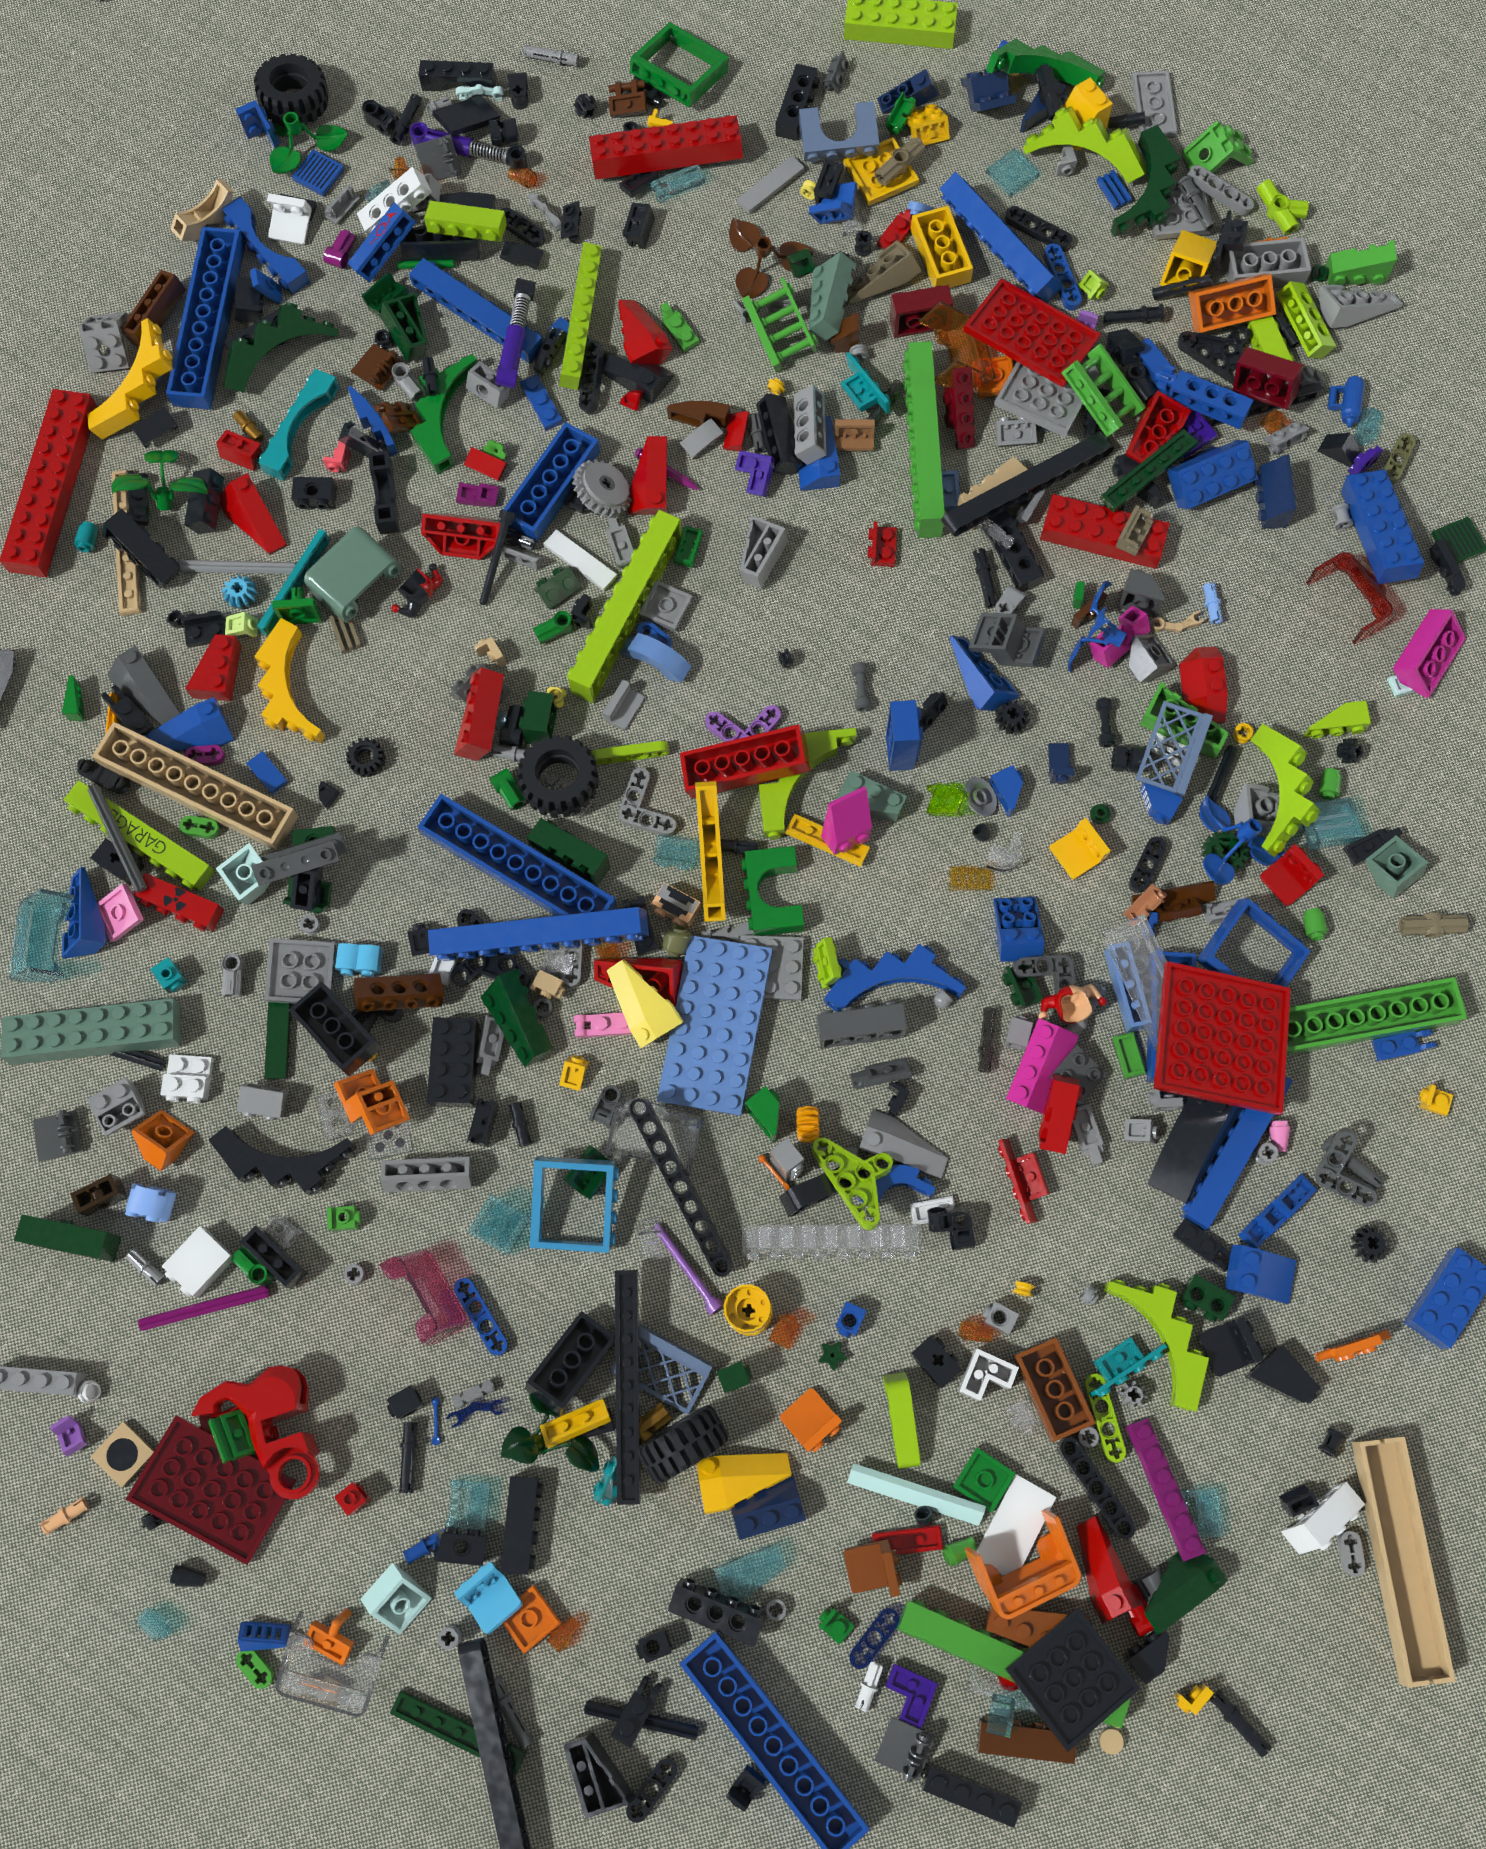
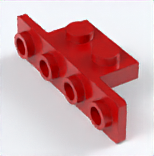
M1009 1139L998 1140V1150L1001 1157L1005 1159L1007 1165L1005 1171L1008 1178L1012 1180L1014 1197L1016 1200H1019L1021 1206L1020 1215L1027 1224L1036 1223L1037 1219L1030 1201L1050 1194L1036 1152L1015 1158Z

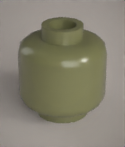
M673 924L665 930L662 947L668 952V955L680 957L681 954L686 953L692 935L687 927Z

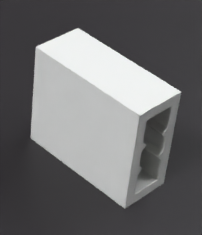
M199 1226L162 1267L166 1270L165 1275L172 1282L177 1281L182 1286L180 1290L185 1295L199 1298L233 1262L231 1260L233 1254L206 1228Z

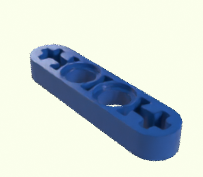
M1055 243L1049 244L1045 248L1044 260L1048 269L1061 283H1070L1071 287H1062L1058 293L1064 307L1069 311H1075L1080 307L1081 293L1062 248ZM1061 266L1064 268V271L1057 272L1054 268Z
M467 1278L457 1280L454 1285V1292L488 1351L495 1356L504 1355L509 1348L508 1340L475 1284ZM462 1283L470 1284V1287H468L470 1295L476 1294L475 1297L470 1298L466 1303L464 1299L468 1298L466 1293L459 1292L462 1288ZM474 1301H479L482 1305L481 1311L477 1314H473L470 1311V1305ZM485 1320H490L493 1324L492 1330L488 1333H484L481 1330V1324ZM496 1331H498L499 1334L495 1335V1338L497 1339V1341H503L504 1343L501 1346V1351L497 1349L493 1350L492 1347L495 1346L493 1339L490 1338L488 1341L486 1339V1337H490L493 1334H495Z

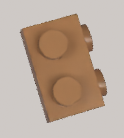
M835 419L834 437L837 451H873L875 419Z

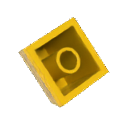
M1090 77L1074 87L1063 107L1067 109L1072 106L1081 125L1089 118L1094 120L1099 117L1105 129H1107L1113 103ZM1072 145L1073 150H1076V151H1078V150H1080L1081 148H1083V147H1079V146H1074V145Z
M1182 230L1171 252L1160 285L1164 286L1188 280L1192 276L1193 278L1204 276L1215 252L1217 241ZM1201 282L1185 285L1184 287L1200 284Z

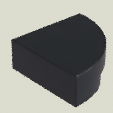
M321 781L318 787L319 799L328 810L340 793Z

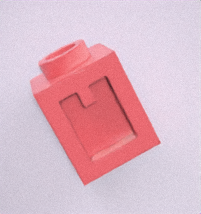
M339 441L337 448L334 449V458L323 457V462L329 471L334 473L339 471L346 472L351 455L349 446Z

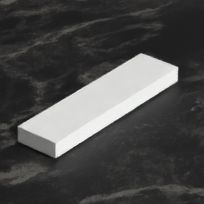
M555 530L543 543L545 548L603 591H606L617 578L615 572L558 530Z

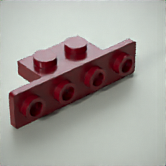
M967 366L952 370L953 387H944L943 395L946 411L944 421L947 428L955 429L956 448L959 450L975 447L972 368Z

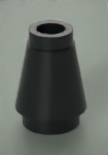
M181 1563V1565L175 1564L170 1583L175 1584V1587H203L207 1573L184 1563Z

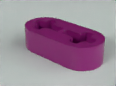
M218 745L194 746L188 748L184 753V756L188 758L194 757L196 753L200 757H196L195 761L204 766L220 765L226 757L225 752ZM217 751L219 755H216V758L213 759L211 755H214V752Z

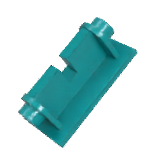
M613 1455L610 1460L606 1461L603 1467V1477L601 1481L595 1484L593 1489V1499L598 1503L601 1501L602 1504L608 1507L611 1503H614L617 1496V1486L613 1485V1482L617 1481V1460Z

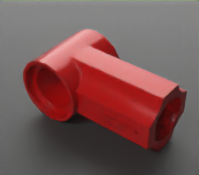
M1133 1584L1142 1605L1128 1611L1129 1621L1138 1637H1141L1154 1630L1144 1614L1147 1604L1137 1585Z

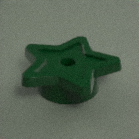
M837 1342L832 1346L822 1343L823 1355L819 1358L818 1362L828 1363L831 1369L835 1371L838 1362L847 1360V1356L841 1352V1342Z

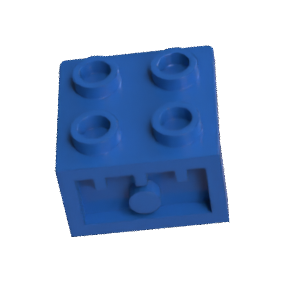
M256 100L235 109L248 139L265 132L273 148L278 147L280 141L276 133H273L275 128L271 120L266 119L268 116L263 106L259 107Z
M857 183L839 184L833 199L822 197L821 203L809 206V214L819 224L852 219Z

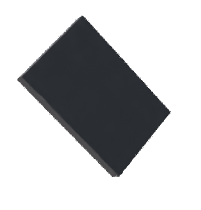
M481 95L433 110V117L452 137L488 126L489 120L500 119L497 111Z

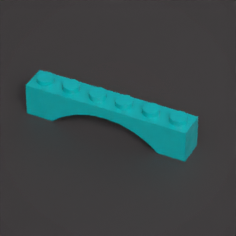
M316 368L308 376L304 388L299 391L295 403L288 409L286 418L279 424L277 433L270 439L269 446L259 458L258 463L263 473L282 481L286 479L293 467L292 444L297 430L314 411L331 403L340 388L336 377Z

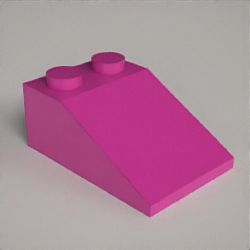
M865 786L828 804L821 837L834 855L840 852L845 853L852 846L858 843H865L870 837L872 823Z

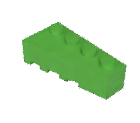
M1160 682L1140 725L1153 731L1163 701L1198 712V709L1193 705H1188L1181 699L1180 695L1176 692L1172 693L1166 688L1164 683ZM1165 708L1163 715L1167 722L1178 717L1175 710ZM1191 715L1182 718L1187 729L1195 726L1197 717ZM1180 720L1169 724L1173 735L1184 731ZM1211 720L1200 753L1215 759L1229 733L1213 720ZM1166 726L1158 729V733L1168 738L1171 737ZM1186 733L1175 738L1181 744L1186 746L1189 744Z

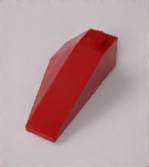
M1157 391L1147 402L1125 454L1140 464L1162 447L1184 426L1191 412L1190 409L1160 391Z
M248 473L230 481L223 491L220 506L226 517L249 535L269 555L287 547Z
M665 958L624 959L642 975V979L658 990V994L665 1000L668 999L674 1007L676 1006L682 976V960ZM595 959L594 980L613 988L607 970L623 959Z

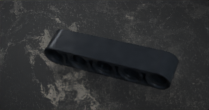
M1062 1438L1057 1444L1058 1454L1107 1526L1116 1537L1122 1539L1131 1538L1136 1531L1134 1522L1076 1439ZM1067 1441L1071 1442L1074 1446V1451L1070 1455L1066 1454L1063 1450V1446ZM1081 1461L1087 1464V1472L1083 1475L1077 1471V1464ZM1094 1481H1098L1101 1485V1490L1096 1495L1092 1493L1090 1488ZM1111 1501L1115 1506L1112 1514H1107L1104 1510L1105 1503ZM1125 1521L1128 1524V1531L1122 1535L1118 1530V1525L1120 1522Z

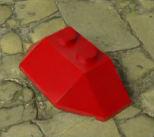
M422 513L421 534L441 555L481 560L494 549L501 522L487 518L455 514Z
M1216 646L1196 647L1179 664L1183 701L1190 706L1193 705L1198 709L1199 713L1213 715L1212 720L1215 723H1225L1228 693L1223 656Z

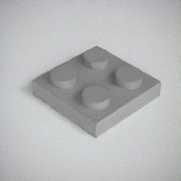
M656 580L639 612V617L675 632L693 597L688 593Z

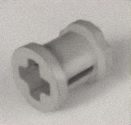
M1346 503L1336 505L1331 509L1335 516L1336 523L1334 526L1337 530L1347 529L1353 525V520L1350 519L1348 512L1350 507Z
M1264 1143L1254 1150V1160L1260 1165H1268L1276 1160L1278 1149L1272 1143ZM1262 1152L1269 1153V1157L1263 1156Z
M453 1625L444 1628L438 1635V1644L445 1650H450L459 1645L462 1639L461 1630ZM451 1632V1636L455 1637V1640L449 1643V1639H446L445 1635Z

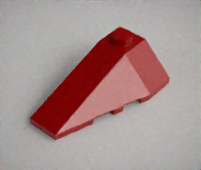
M620 299L618 301L620 320L623 321V328L621 330L625 338L623 346L630 363L663 364L673 350L666 333L636 300Z
M647 436L629 490L630 495L628 497L632 501L629 503L628 515H656L658 510L667 513V436Z
M1096 1515L1077 1525L1090 1598L1101 1623L1104 1624L1142 1605L1098 1516Z

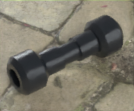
M1107 697L1099 698L1096 701V710L1100 712L1102 724L1101 734L1098 739L1099 745L1103 748L1112 747L1116 743L1115 735L1112 733L1110 725V711L1113 709L1112 700Z

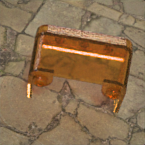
M940 301L919 320L920 324L934 330V337L937 343L947 346L952 364L935 378V382L946 387H953L952 370L969 366L972 368L973 388L989 384L996 378L988 345L963 331L964 325L971 316Z

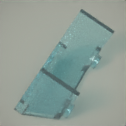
M40 888L21 900L18 908L9 971L10 980L53 983L64 977V973L60 972L61 969L58 967L57 962L53 961L58 923L68 915L69 908L66 904L74 900L75 895Z

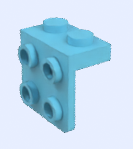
M491 1561L480 1567L476 1574L469 1580L464 1581L454 1592L457 1599L469 1608L480 1628L487 1635L491 1634L522 1606L521 1599L504 1573H500L501 1570Z

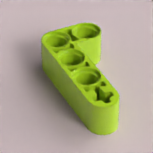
M906 1372L883 1375L897 1468L921 1466L911 1390Z

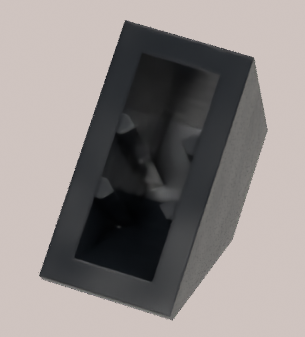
M1283 1345L1274 1348L1263 1358L1264 1360L1260 1361L1244 1375L1247 1379L1298 1404L1311 1403L1318 1396L1316 1392L1321 1389Z

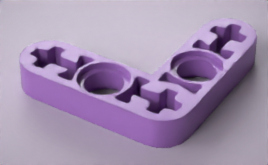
M774 705L767 706L746 731H743L719 712L714 711L707 714L705 724L710 732L722 741L727 742L748 737L749 735H756L753 729L757 726L763 727L765 732L772 731L780 722L781 712ZM774 712L775 718L771 717L767 725L765 722L768 719V713L772 714ZM711 719H712V720L718 719V724H719L720 726H718V725L715 724V723H714L713 725H711ZM733 729L736 735L733 738H727L724 734L725 731Z

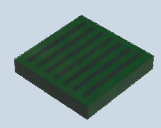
M1469 517L1436 529L1431 533L1435 542L1444 539L1457 564L1486 553V545Z

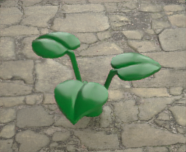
M295 112L286 113L283 117L286 127H283L280 123L277 125L272 122L276 135L289 136L290 147L288 149L285 146H280L271 152L269 162L272 172L286 174L299 166L301 155L298 151L293 150L292 135H299L302 129L314 140H317V147L325 152L338 149L348 136L347 131L338 126L323 125L317 128V135H314L304 123H300Z
M171 449L164 451L153 450L144 455L145 461L149 463L160 462L162 486L158 487L156 492L152 489L149 481L146 478H142L139 474L120 475L112 482L111 486L112 494L117 491L143 489L147 486L153 500H156L157 509L164 511L173 508L174 491L208 494L204 481L198 477L179 478L177 482L170 484L171 491L166 487L163 463H172L178 459L177 451Z

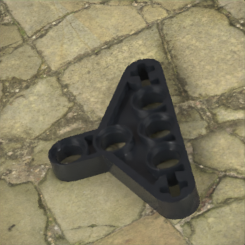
M1237 326L1227 338L1185 331L1180 334L1177 346L1181 351L1233 385L1235 377L1230 375L1229 371L1236 370L1237 361L1243 354L1242 348L1250 337V331L1245 326ZM1243 333L1246 338L1238 339L1235 334ZM1231 346L1234 348V352L1229 353L1224 347ZM1205 349L1207 355H1200L1197 350ZM1219 359L1223 362V365L1217 366L1213 360Z
M463 909L458 913V926L469 925L467 922H464L463 917L465 915L470 917L474 925L477 923L484 924L470 909ZM500 952L494 957H484L477 954V958L483 960V965L480 968L472 967L471 963L474 959H465L451 972L453 983L458 987H465L479 975L494 981L498 975L518 968L521 974L519 977H524V984L521 985H526V988L530 985V978L527 972L513 956L505 955V953L501 954ZM504 960H511L513 965L511 969L503 970L501 968L502 962ZM461 971L467 974L466 979L463 982H457L455 980L456 974Z

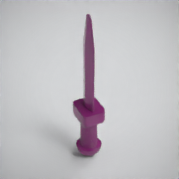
M638 448L635 451L637 459H640L643 448ZM667 465L668 477L683 486L694 490L698 489L688 477Z

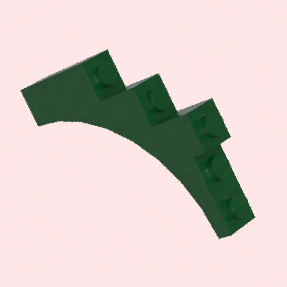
M1158 125L1146 129L1140 134L1138 146L1147 165L1148 184L1137 203L1127 212L1113 220L1111 233L1114 237L1126 234L1137 226L1141 227L1146 222H1148L1150 227L1158 224L1161 225L1168 220L1171 206L1166 200L1173 195L1176 185L1171 175L1177 171L1181 158Z
M286 302V305H280L276 327H273V322L262 320L261 323L256 322L252 345H249V340L237 338V341L232 340L223 387L244 393L248 379L256 364L276 345L290 338L307 334L337 337L339 329L334 328L333 323L323 321L322 324L316 323L315 318L304 315L302 319V310L297 309L298 305Z

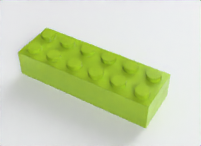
M847 0L844 39L953 49L958 3L933 0Z

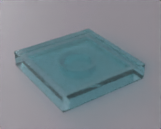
M1015 148L986 170V173L1010 197L1039 177L1040 173Z

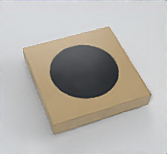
M122 1422L91 1455V1458L121 1488H124L149 1461L155 1450L126 1422Z

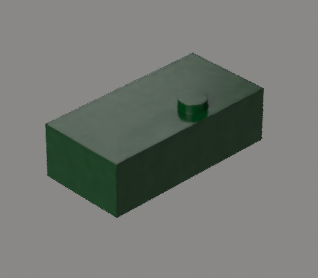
M22 1214L14 1241L114 1263L122 1237L105 1231L73 1225V1221L60 1219V1222Z

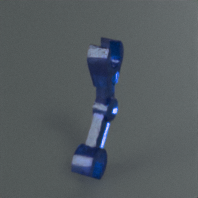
M494 1400L492 1403L473 1401L466 1408L450 1413L446 1419L449 1420L452 1416H457L458 1422L451 1426L456 1428L473 1412L491 1411L495 1415H501L504 1412L495 1411L494 1406L497 1403L504 1404L502 1400Z

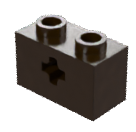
M109 1174L70 1193L78 1214L84 1216L96 1213L128 1197L120 1177Z

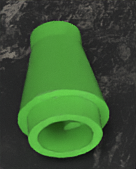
M970 1536L967 1539L945 1545V1548L941 1551L946 1563L950 1567L958 1566L967 1558L964 1548L970 1547L974 1551L977 1550L974 1539Z

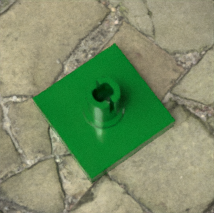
M295 587L291 588L292 599L272 601L273 610L279 620L282 618L293 625L323 622L322 613L313 598H304V589L301 587H297V591Z

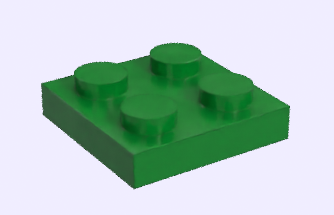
M976 1447L952 1487L975 1503L986 1506L985 1509L993 1513L1016 1473Z

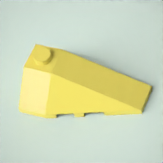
M624 959L607 970L628 1027L640 1048L652 1043L683 1023L674 1005L668 999L665 1000L658 994V990L654 986L646 983L642 979V975Z

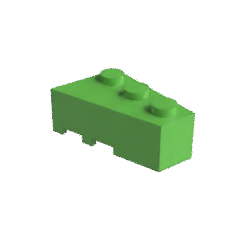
M1388 241V245L1375 247V244L1369 245V249L1356 251V248L1331 253L1325 264L1328 270L1327 284L1361 285L1385 283L1397 261L1395 241Z

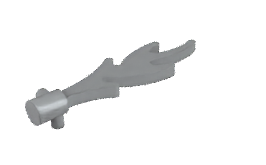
M748 922L738 925L730 933L727 932L730 928L729 925L718 931H700L701 937L726 938L740 943V935L754 936L753 930H749Z

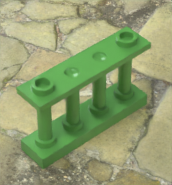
M784 277L780 279L783 284V288L758 301H751L749 295L742 298L776 373L783 370L780 363L790 355L810 345L814 353L818 352L815 347L818 344L814 333H809L793 299L794 289L790 282L786 283ZM788 295L791 305L766 318H759L757 312L760 311V308ZM793 312L796 313L799 322L773 335H767L765 329L768 328V325ZM803 328L806 339L781 352L779 350L774 351L773 346L776 345L775 342Z
M1100 343L1087 354L1090 358L1082 365L1076 360L1061 373L1106 437H1108L1123 426V423L1120 421L1123 417L1129 414L1133 418L1146 407ZM1095 365L1101 375L1092 381L1086 371ZM1107 382L1112 392L1103 397L1097 387ZM1118 398L1124 408L1115 414L1109 403Z

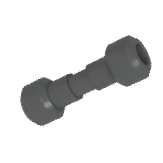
M856 662L851 666L852 675L855 676L857 684V698L854 700L857 711L864 712L871 708V700L867 697V690L865 689V676L868 674V666L864 662Z

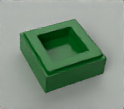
M1078 581L1076 583L1073 594V608H1081L1085 582Z

